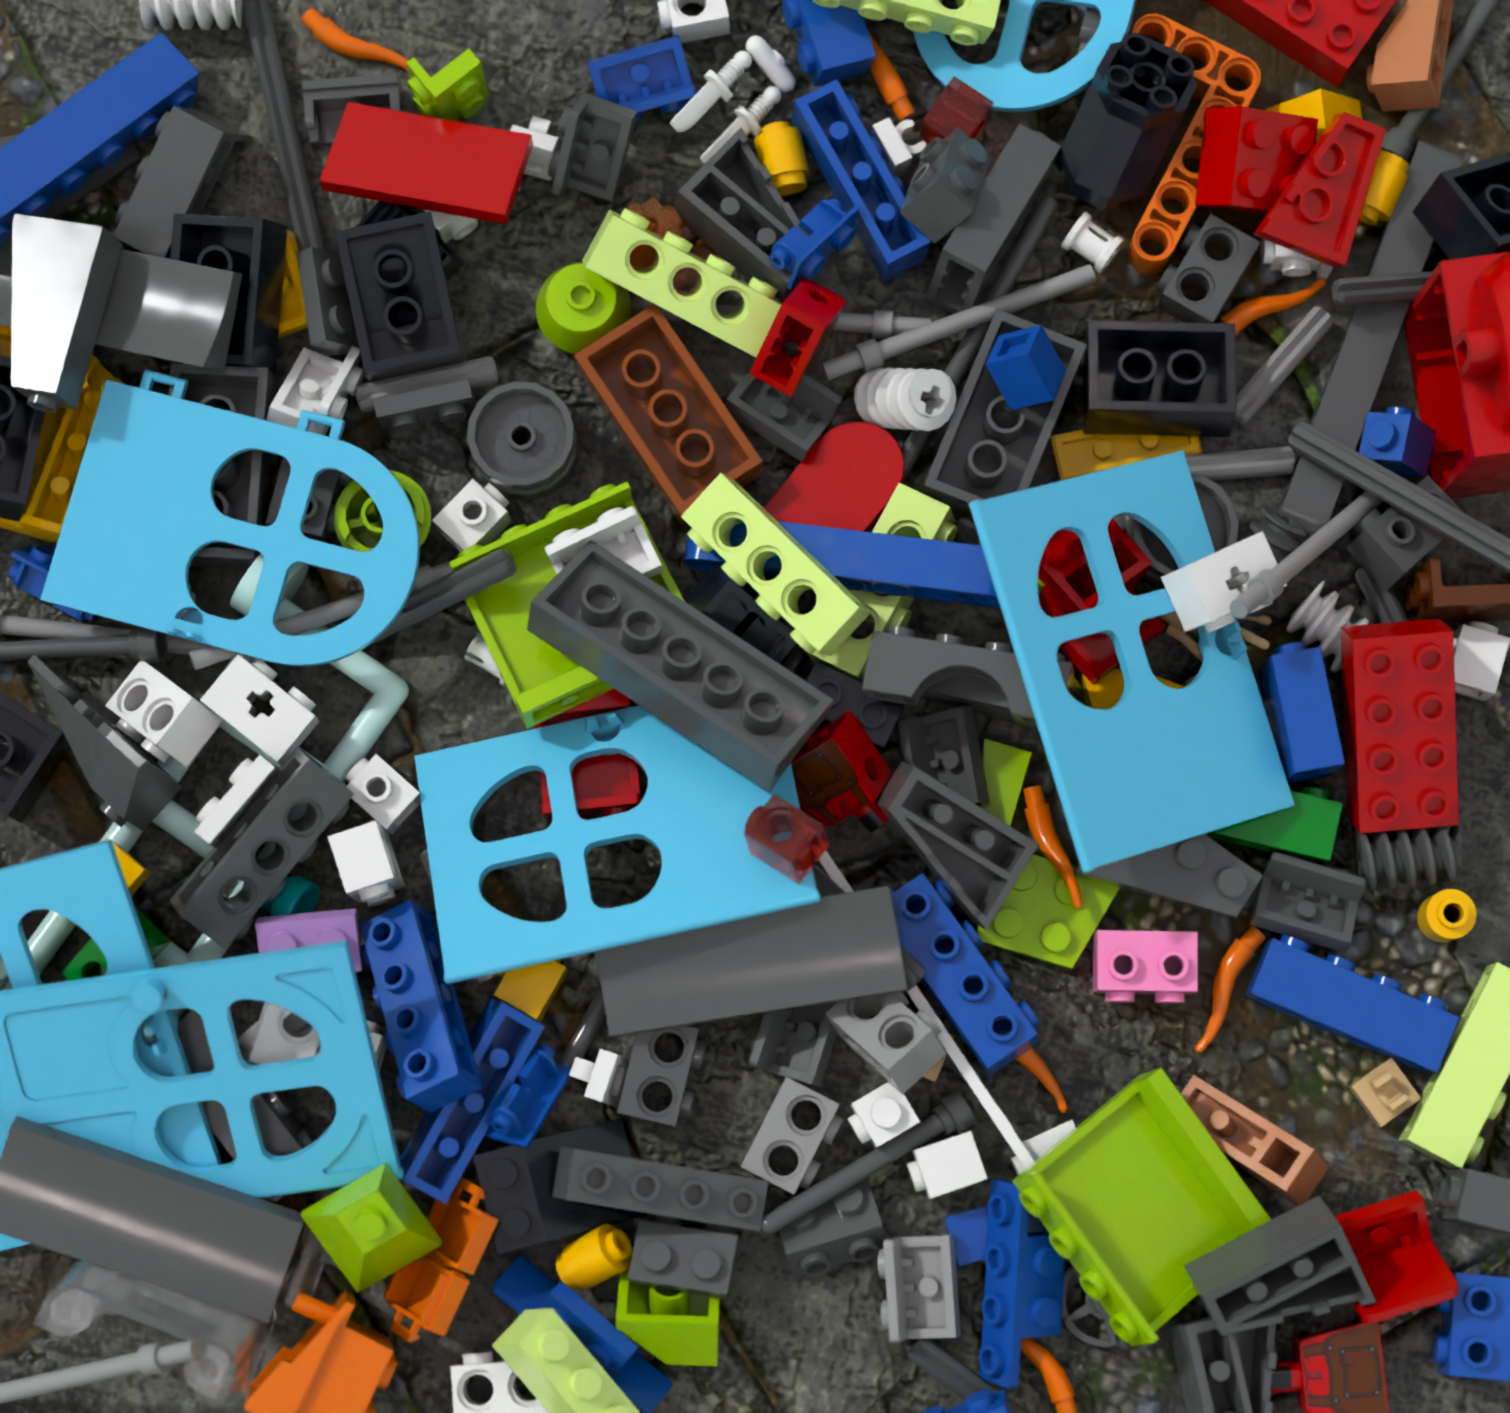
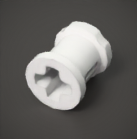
M1084 212L1065 237L1061 247L1066 251L1070 249L1076 251L1095 265L1094 270L1101 274L1118 253L1125 239L1121 236H1111L1091 221L1092 215Z

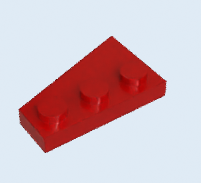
M1347 112L1335 115L1253 235L1334 268L1346 266L1386 129Z

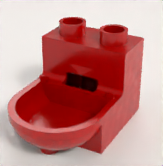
M1510 252L1440 261L1409 305L1403 321L1419 419L1436 431L1428 467L1429 476L1450 499L1510 491Z

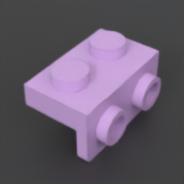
M357 908L257 917L255 929L259 953L348 940L355 972L362 971L365 960L361 952Z

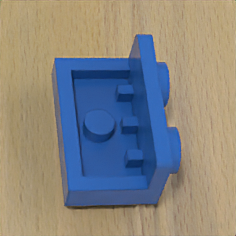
M678 35L587 61L596 97L638 111L635 122L643 119L642 111L660 107L661 113L682 109L688 103L687 99L694 97L696 94Z

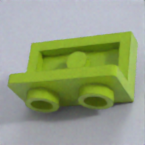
M469 48L432 77L428 75L414 57L406 63L411 78L406 84L414 95L412 98L414 105L422 115L457 121L462 116L464 119L472 117L485 105L489 91L482 64Z

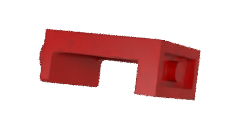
M612 689L535 725V728L632 707L631 699L616 689ZM616 754L612 756L600 755L580 761L573 769L572 777L578 813L582 819H584L583 815L603 813V817L623 813L633 809L642 801L638 763L628 756ZM540 772L543 804H541L542 815L547 820L552 819V811L546 775Z

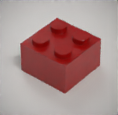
M1244 106L1206 108L1195 205L1267 215L1314 147L1318 119Z

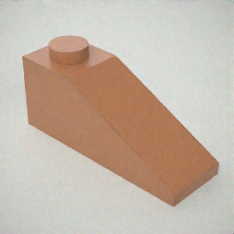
M1408 0L1378 42L1374 64L1368 65L1366 81L1369 93H1375L1383 112L1439 108L1454 0Z
M1195 1075L1192 1076L1182 1091L1181 1096L1229 1161L1295 1205L1299 1206L1307 1202L1329 1169L1328 1164L1315 1149Z

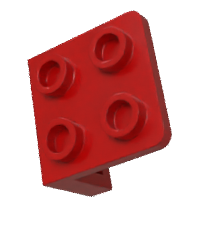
M1418 1190L1334 1216L1341 1225L1377 1302L1361 1306L1358 1301L1352 1302L1364 1323L1372 1324L1379 1321H1387L1401 1314L1437 1305L1442 1301L1455 1298L1459 1294L1457 1280L1432 1242L1425 1203Z

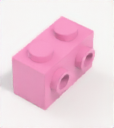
M1097 930L1093 934V993H1105V1002L1134 1003L1135 994H1155V1003L1182 1004L1185 1003V995H1192L1198 992V932Z

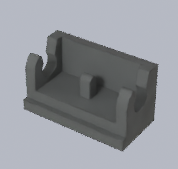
M397 73L302 81L306 130H309L312 147L333 144L348 102L404 112L403 89Z

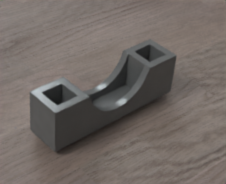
M888 626L887 633L873 631L862 690L867 698L917 706L926 692L938 682L953 676L970 675L985 679L1001 690L1008 700L1010 712L1015 723L1037 726L1013 646L999 642H986L985 648L965 645L966 640L964 638L949 634H937L936 640L917 638L916 631L899 626ZM1057 652V661L1068 692L1071 694L1075 673L1072 662L1064 661L1065 655Z

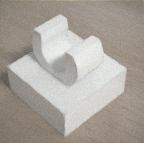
M533 116L528 129L512 125L510 131L530 134L532 136L533 147L524 174L551 181L552 176L548 175V169L552 156L558 148V137L548 135L551 126L550 120Z
M888 117L872 125L869 135L873 134L880 143L885 156L884 162L892 176L897 175L899 178L905 176L910 162L920 158L921 153L927 146L925 141H921L916 145H907L902 140L904 135H908L913 131L915 125L913 120L901 121L895 128Z
M600 1049L595 1063L575 1057L569 1076L588 1082L584 1097L617 1108L630 1059Z

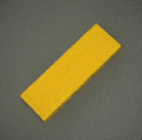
M1083 429L1053 435L1049 439L1059 481L1182 450L1185 455L1202 453L1199 436L1084 434Z

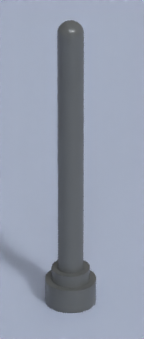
M1478 0L1447 48L1441 93L1501 0ZM1432 108L1408 110L1397 127H1392L1389 132H1385L1380 150L1393 153L1409 162L1415 152L1413 147L1415 144L1414 135Z
M138 627L136 630H131L129 635L0 642V661L29 660L34 654L40 659L130 654L133 659H140V661H145L146 663L164 662L167 657V634Z
M957 1090L938 1099V1106L932 1109L933 1115L765 1214L762 1220L761 1231L765 1234L777 1232L942 1132L946 1135L952 1132L960 1134L976 1124V1120L968 1103Z

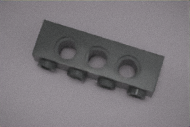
M297 747L170 899L171 904L182 918L226 949L233 940H239L248 932L254 920L253 915L265 901L273 900L281 892L286 882L285 877L297 862L302 863L311 856L317 846V838L329 824L337 823L345 815L349 808V800L354 793L340 779ZM307 803V811L300 819L295 821L287 819L289 810L295 804ZM268 841L276 842L275 849L269 857L264 859L255 858V853L261 844ZM236 880L244 881L242 890L236 896L230 898L223 897V891L229 883Z
M561 1147L552 1197L761 1232L769 1181Z

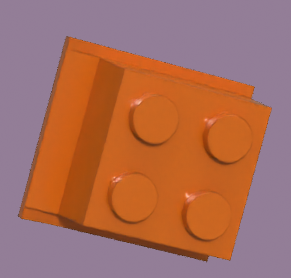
M345 1289L329 1305L299 1291L291 1310L316 1322L292 1349L284 1345L252 1380L245 1393L244 1410L250 1413H375L376 1409L373 1408L374 1401L371 1398L377 1387L383 1390L387 1388L398 1363L395 1360L396 1355L393 1354L392 1341L389 1337L350 1318L356 1306L353 1292Z

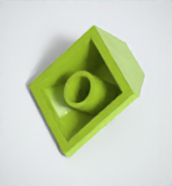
M387 1163L380 1165L303 1210L300 1215L357 1293L442 1246L443 1242Z
M629 1268L619 1274L616 1329L667 1365L718 1366L720 1298L630 1284L627 1279Z

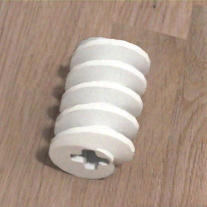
M139 0L141 20L145 30H153L158 20L164 30H172L176 20H178L183 30H191L195 19L202 30H210L214 19L221 30H228L232 25L233 18L239 29L242 26V0Z
M878 367L867 371L857 382L854 393L856 410L866 423L877 425L883 429H909L916 431H931L943 426L954 412L957 399L955 386L946 373L941 370L922 368Z
M1323 580L1293 612L1286 630L1289 633H1293L1304 627L1306 631L1301 642H1305V646L1319 640L1321 642L1319 647H1321L1323 658L1332 653L1336 656L1330 668L1335 673L1342 669L1340 627L1368 625L1369 620L1363 617L1351 624L1349 620L1354 607L1349 604L1339 610L1334 609L1339 593L1334 591L1321 597L1320 593L1325 583Z

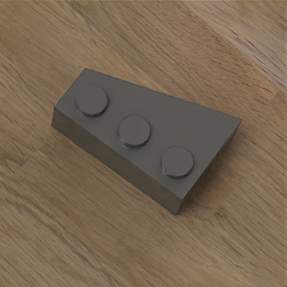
M173 106L171 112L167 111L160 119L155 131V136L158 140L151 155H146L136 170L135 180L138 183L131 198L125 199L116 213L115 223L118 226L113 234L115 238L145 254L168 259L171 256L174 213L208 215L209 212L204 209V206L215 183L224 187L231 176V173L224 169L237 146L239 145L247 149L254 137L207 111Z
M740 128L678 191L673 216L726 261L735 266L749 280L754 276L776 288L778 291L775 298L783 303L799 283L791 290L787 288L791 273L785 268L780 270L772 265L769 259V255L772 253L771 248L794 226L808 237L809 234L799 226L800 220L788 201H783L771 181L772 176L764 164H760L748 145L749 139L742 128Z
M901 761L876 802V805L941 882L970 920L987 930L1039 844L917 767Z
M1205 834L1096 867L1089 873H1083L1080 864L1075 870V875L1095 879L1119 888L1136 891L1219 917H1237L1263 877L1259 872Z
M1320 1195L1183 1265L1204 1308L1221 1335L1283 1323V1316L1312 1311L1314 1316L1330 1313L1331 1306L1358 1301L1361 1306L1377 1303L1341 1225Z
M1210 1316L1168 1325L1187 1413H1272L1273 1402H1270L1272 1369H1276L1277 1353H1274L1276 1324L1225 1335L1219 1333Z

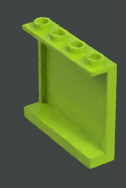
M628 481L618 486L614 484L602 486L595 490L589 499L574 506L570 504L558 506L551 510L545 516V519L530 526L525 524L514 526L505 531L501 539L485 546H470L461 551L455 560L449 562L451 571L454 572L499 549L509 551L514 558L517 571L513 576L464 599L527 729L614 689L527 630L531 601L557 575L544 548L552 544L553 539L558 534L573 528L579 530L596 523L599 516L610 509L617 507L626 509L634 506L664 569L663 572L650 579L684 601L632 500L631 487Z
M1162 1068L1137 1076L1012 1180L1020 1191L1019 1199L1024 1208L1031 1215L1040 1219L1050 1233L1049 1241L1053 1248L1063 1258L1069 1259L1080 1275L1079 1282L1084 1291L1092 1299L1100 1302L1111 1317L1109 1323L1115 1334L1131 1346L1156 1342L1159 1338L1155 1332L1198 1295L1183 1265L1271 1220Z

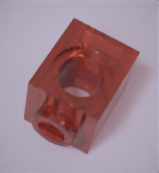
M954 76L921 121L919 137L928 145L938 136L945 139L958 127L969 138L976 139L991 118L994 102Z
M775 794L772 795L764 807L758 806L753 810L747 819L745 831L743 832L750 853L797 884H800L829 847L822 823ZM788 831L793 833L785 841H772V838L780 832Z

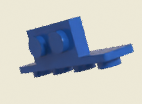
M993 1179L991 1181L990 1199L988 1201L989 1222L987 1249L985 1252V1290L982 1302V1341L979 1353L980 1377L984 1381L1006 1389L1017 1388L1019 1385L1021 1339L1061 1335L1065 1258L1059 1255L1049 1241L1050 1233L1048 1231L1028 1233L1029 1212L1020 1202V1191L1014 1183L1004 1179Z
M518 1256L492 1286V1292L519 1315L525 1309L553 1308L640 1413H651L673 1384L670 1379L636 1352V1349L639 1347L616 1329L612 1323L562 1281L556 1284L524 1256Z

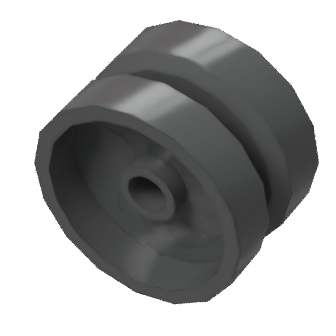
M513 381L493 388L477 402L468 420L467 442L480 476L487 484L490 483L502 495L511 499L535 500L552 494L568 480L577 463L578 439L568 407L554 391L535 382ZM528 437H531L529 442L524 445L515 443L519 438L526 441Z
M1191 474L1215 552L1236 543L1239 521L1233 501L1217 483L1203 475ZM1121 515L1119 525L1121 529L1153 562L1142 578L1154 585L1164 586L1160 577L1178 569L1173 556L1164 543L1151 530L1137 520Z

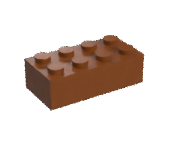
M656 304L649 306L574 354L578 372L682 527L687 523L681 518V515L720 473L734 479L742 487L763 475L762 459Z

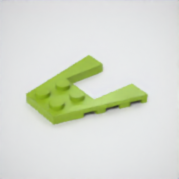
M984 739L982 762L990 803L981 805V808L1011 826L1032 752ZM1033 854L988 929L986 930L977 925L976 933L983 944L1071 970L1120 888L1112 884L1076 875L1083 902L1082 907L1077 909L1072 903L1069 889L1058 870L1047 858Z

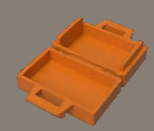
M463 1177L459 1180L447 1203L444 1204L435 1199L426 1217L442 1239V1246L393 1273L383 1294L388 1299L387 1304L397 1310L390 1330L407 1342H414L420 1338V1335L417 1333L421 1327L442 1337L446 1335L470 1283V1280L459 1272L463 1271L470 1275L475 1273L498 1223L497 1218L477 1207L479 1200H484L485 1198L483 1189ZM463 1190L472 1194L470 1202L460 1198ZM404 1315L414 1321L410 1329L401 1323Z

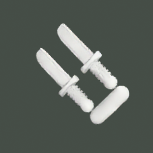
M760 36L750 37L746 42L747 51L737 52L734 59H730L726 66H723L717 74L711 69L708 70L704 75L707 83L670 121V125L677 132H684L690 129L720 97L725 102H728L733 97L729 88L744 73V69L750 67L752 59L775 85L766 88L763 95L760 94L749 108L745 109L739 105L733 111L737 118L701 155L700 160L704 164L740 128H742L746 136L749 133L754 137L761 134V127L758 123L774 108L773 105L780 101V91L789 92L796 85V79L785 65L786 62L783 56L772 49L765 39Z

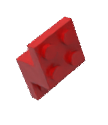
M1111 519L1108 524V534L1124 586L1130 594L1138 595L1134 589L1153 562L1121 527ZM1056 531L1045 547L1038 570V578L1045 585L1038 595L1039 603L1043 612L1053 618L1094 608L1098 603L1097 590L1080 538L1072 531ZM1159 617L1142 621L1140 624L1139 633L1143 646L1159 636L1166 627ZM1097 633L1068 641L1059 646L1091 684L1096 683L1120 665L1113 642L1104 633Z

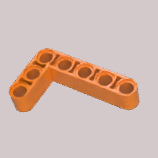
M1146 14L1134 24L1132 34L1138 33L1143 36L1155 37L1161 44L1183 55L1198 58L1205 66V68L1194 70L1193 76L1198 83L1194 96L1201 99L1202 102L1133 234L1128 249V261L1132 268L1141 274L1154 275L1163 271L1168 265L1198 205H1195L1199 173L1188 171L1182 161L1188 158L1200 161L1206 108L1249 107L1258 89L1261 74L1257 64L1249 57L1165 16ZM1231 77L1239 78L1244 81L1247 89L1244 91L1232 90L1227 86L1225 80ZM1165 199H1175L1182 204L1184 212L1180 214L1168 213L1162 207L1161 202ZM1149 239L1157 241L1163 248V253L1156 256L1148 255L1141 249L1140 242Z

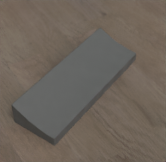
M12 235L0 247V325L12 327ZM122 249L95 345L204 368L225 370L242 273Z
M592 540L531 601L527 627L529 632L768 792H771L799 750L832 709L834 699Z
M889 886L823 896L820 902L594 952L610 1037L909 991L894 892Z
M16 1116L11 1124L0 1158L1 1234L269 1323L305 1222L300 1216L301 1212Z

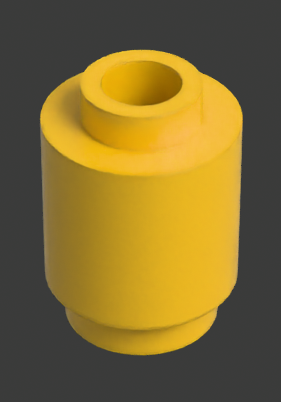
M786 121L765 125L761 128L762 133L754 138L758 161L761 165L764 164L772 176L771 181L780 196L793 195L805 190L808 187L806 178L810 175L800 129L790 127Z
M1380 150L1359 221L1373 226L1377 224L1378 220L1389 221L1409 180L1406 173L1410 165L1407 161L1393 153Z
M1445 889L1429 896L1421 903L1417 913V921L1422 933L1427 938L1440 943L1450 942L1468 934L1475 925L1477 917L1476 907L1472 899L1464 892L1456 889ZM1446 906L1454 915V923L1447 921L1444 917V908Z
M603 1224L564 1245L562 1252L557 1255L555 1260L557 1273L562 1282L570 1289L577 1290L581 1288L588 1290L629 1268L632 1254L631 1242L622 1230L610 1224Z

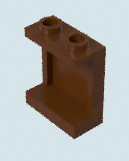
M1429 558L1411 576V582H1406L1405 584L1407 611H1413L1414 621L1440 619L1444 623L1510 620V573H1507L1508 584L1444 586L1442 584L1440 558Z

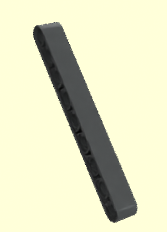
M1420 139L1417 140L1414 146V155L1408 162L1410 166L1406 174L1409 180L1389 221H1386L1365 276L1422 272L1434 239L1427 233L1425 227L1412 211L1441 172L1461 167L1464 155ZM1411 301L1354 305L1311 419V426L1356 450L1364 429L1367 412L1371 410ZM1299 453L1295 462V470L1290 475L1278 511L1296 521L1306 532V538L1308 539L1329 522L1345 479Z

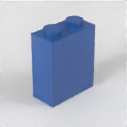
M1305 642L1278 646L1275 648L1276 653L1269 655L1268 660L1259 668L1257 676L1264 709L1287 782L1291 784L1328 777L1343 766L1345 762L1321 647L1306 649Z

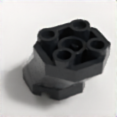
M1138 33L1126 35L1123 42L1110 44L1095 72L1090 87L1055 161L1059 172L1063 168L1067 176L1065 185L1071 195L1104 211L1116 209L1119 202L1131 200L1129 206L1142 203L1198 87V83L1193 76L1195 66L1188 56Z

